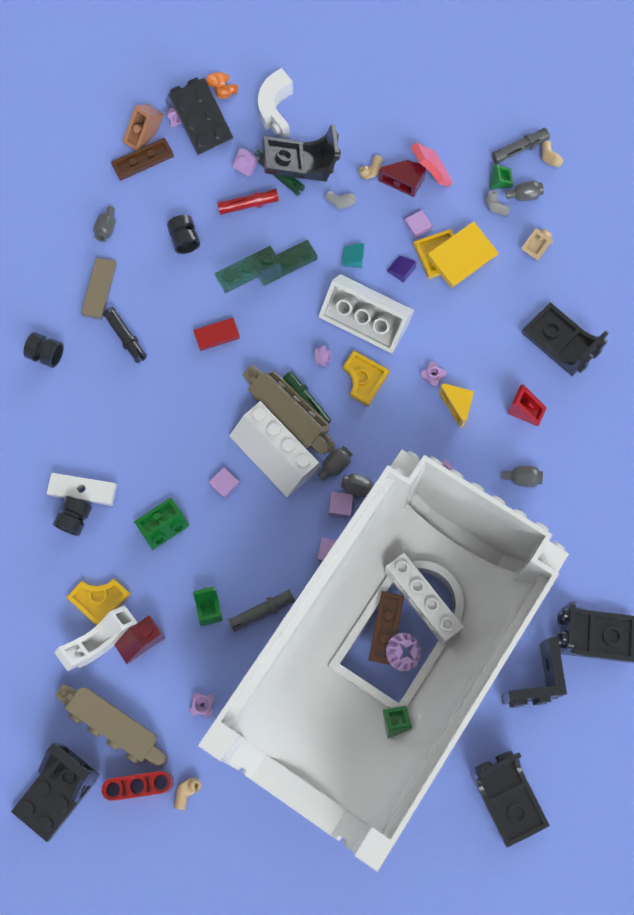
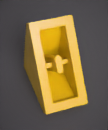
M444 383L440 386L439 394L459 427L462 428L467 420L474 391Z

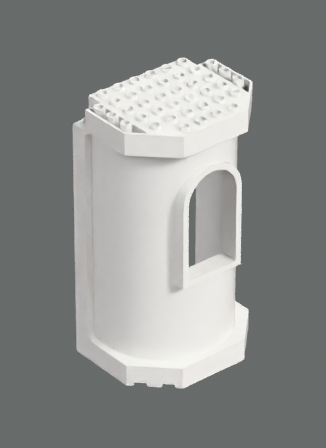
M404 450L400 451L391 466L387 465L198 745L219 761L229 764L237 770H240L242 767L244 769L242 773L336 840L345 839L343 845L350 849L355 857L377 872L555 582L560 568L569 553L564 551L565 548L561 544L549 541L553 534L549 533L548 528L543 524L533 523L527 519V515L518 509L512 510L505 505V501L497 496L492 497L485 493L480 485L467 482L458 471L448 470L443 467L442 462L432 456L429 458L424 455L419 460L420 458L415 453ZM405 553L420 573L436 577L447 587L453 601V614L464 627L445 644L442 645L438 640L403 698L398 703L342 666L341 663L378 608L381 592H388L393 585V582L384 572L386 566ZM406 706L412 729L392 738H387L382 711L384 709Z

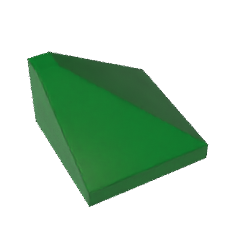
M495 164L489 188H512L511 169Z
M406 706L384 709L382 711L387 738H392L412 729Z

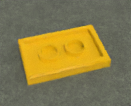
M473 221L428 253L426 257L452 289L495 258L499 253Z

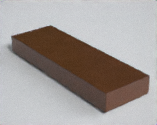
M163 138L112 161L111 165L119 180L122 181L174 157V154L166 139Z
M381 592L368 661L390 665L386 655V648L389 640L398 633L404 601L403 595Z

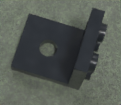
M558 637L547 638L539 644L546 687L507 691L501 695L502 704H509L510 708L523 707L531 701L533 706L544 705L551 702V699H558V697L567 695Z

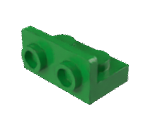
M171 497L133 521L152 550L189 527L187 520Z

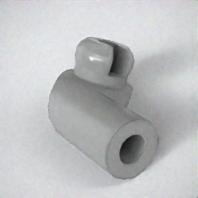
M490 190L487 196H485V202L489 210L507 217L510 207L500 204L497 199L498 193Z
M329 191L325 196V199L338 209L351 207L356 202V197L352 193L337 196L332 191Z

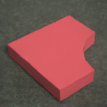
M417 142L411 146L418 162L432 174L438 184L446 187L453 184L436 151Z

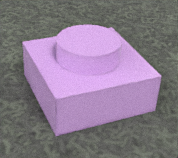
M240 148L232 167L248 177L252 176L259 157L244 148Z

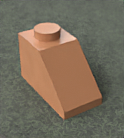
M149 104L136 105L122 142L135 151L143 148L157 133L164 114Z

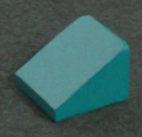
M365 243L344 246L342 266L362 268Z

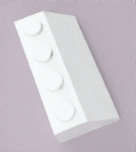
M340 274L332 280L318 317L392 354L405 333L415 310Z
M261 401L244 414L229 435L236 445L286 498L319 471V462Z

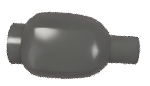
M534 180L520 183L514 190L506 191V198H515L518 201L535 200L544 194L543 183H538Z
M111 206L107 207L105 213H101L98 216L93 228L95 239L101 242L106 241L112 235L116 219L113 216L115 209Z
M345 446L334 449L324 460L323 470L318 476L324 481L329 475L335 476L340 474L351 463L350 457L353 454Z
M518 466L512 471H503L502 479L511 480L514 484L522 487H536L538 484L542 485L543 471H539L534 466Z
M350 474L349 476L344 475L341 488H345V491L349 494L366 497L373 488V483L364 476Z

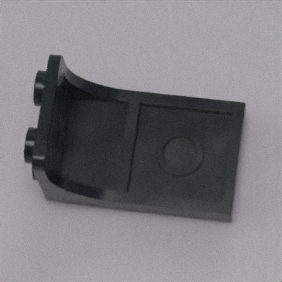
M198 77L193 78L187 82L185 87H174L167 94L168 97L165 102L167 105L170 104L175 110L197 156L233 138L205 78L200 80Z
M331 124L327 133L322 138L312 142L264 136L262 139L264 173L326 182L329 175L334 171L336 161H339L341 156V149L338 148L339 133L336 132V126Z
M551 302L521 332L571 376L577 371L582 373L589 365V361L592 358L595 359L603 351L602 348L607 344L608 340L606 338L609 334L606 330L599 337L587 333Z
M569 602L558 612L557 624L561 625L560 634H557L560 654L634 663L633 615L576 608L575 602Z
M512 750L496 756L497 762L493 764L490 761H486L474 767L476 772L470 774L506 848L550 826L523 773L519 758L522 756L520 752L513 754Z

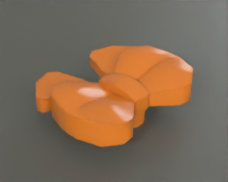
M212 73L206 78L208 86L214 87L218 98H229L238 91L236 84L225 85L230 79V76L225 73Z

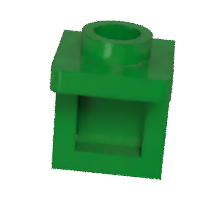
M215 587L194 591L193 597L196 603L200 626L223 621Z

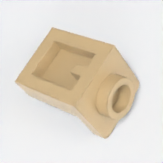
M535 228L521 249L539 261L547 248L554 242L551 239L552 234L544 228L541 231Z

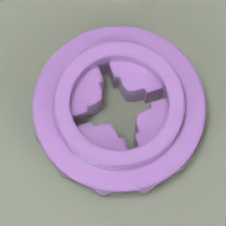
M396 634L387 644V659L396 670L410 671L412 668L417 667L418 660L422 658L420 656L422 648L417 643L418 639L412 637L411 634ZM402 647H409V650L407 651V654L409 656L401 657V654L403 653V650L401 649Z

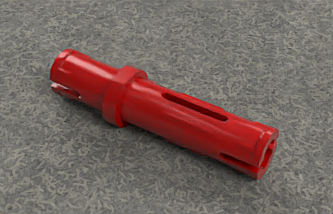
M273 189L261 193L256 191L253 195L217 202L220 215L251 207L260 208L262 205L278 202L279 198L277 190Z

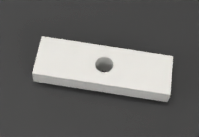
M51 473L46 494L59 498L71 496L84 502L113 506L117 484ZM82 488H86L84 492L80 493Z

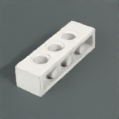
M405 553L386 566L384 571L442 645L462 630L464 626Z

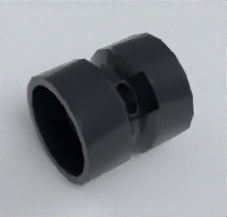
M178 215L167 222V228L176 253L187 254L198 249L200 241L191 216Z
M33 332L25 342L23 354L27 359L35 362L40 360L41 364L54 368L61 360L64 344L52 338L47 340L46 336Z
M66 496L61 505L62 512L57 514L52 525L66 533L80 536L84 527L82 521L88 518L92 506L77 498Z

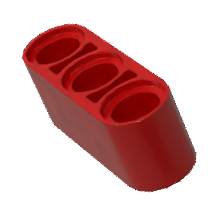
M164 771L116 777L106 780L102 785L101 792L103 797L109 801L165 794L173 788L174 779L170 773ZM164 775L168 783L161 790L157 787L156 780L159 776ZM137 779L142 780L144 784L143 790L140 793H136L133 790V783ZM112 783H117L120 788L118 795L115 797L109 793V787Z

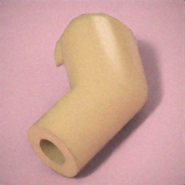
M550 141L542 142V160L553 167H560L563 164V158L552 151Z
M379 155L373 156L371 166L367 167L365 165L359 168L358 173L360 177L368 180L377 176L383 158Z
M188 778L178 785L174 803L175 809L186 810L187 797L201 789V782L197 778Z

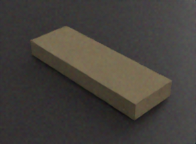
M102 258L95 259L81 311L82 316L103 320V312L107 305L117 267L116 261Z

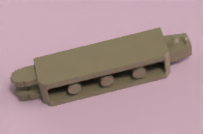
M255 365L247 367L243 376L251 385L248 390L253 394V398L258 402L261 401L307 449L313 447L322 455L334 450L336 445L326 434L329 431V424L276 371L263 372Z
M63 684L57 691L55 696L66 706L65 709L70 712L68 715L70 719L78 724L83 721L89 725L87 730L97 737L100 734L108 739L106 743L117 751L119 748L127 752L125 757L137 764L138 761L145 763L148 760L157 766H163L167 763V755L156 747L159 743L156 734L86 687L76 690Z

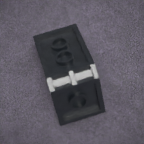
M54 742L47 749L38 772L40 776L11 811L46 842L52 839L100 775L64 744Z

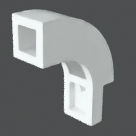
M281 68L271 74L262 84L258 94L260 121L264 129L268 130L271 128L275 135H279L282 139H287L290 137L289 124L276 108L282 100L293 94V81Z
M124 605L110 611L91 631L72 642L58 647L54 653L67 671L75 667L80 669L114 647L115 643L138 622Z

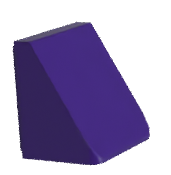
M398 256L387 272L404 283L415 270L417 262L403 256Z

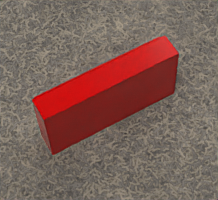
M234 318L193 330L200 351L240 339Z

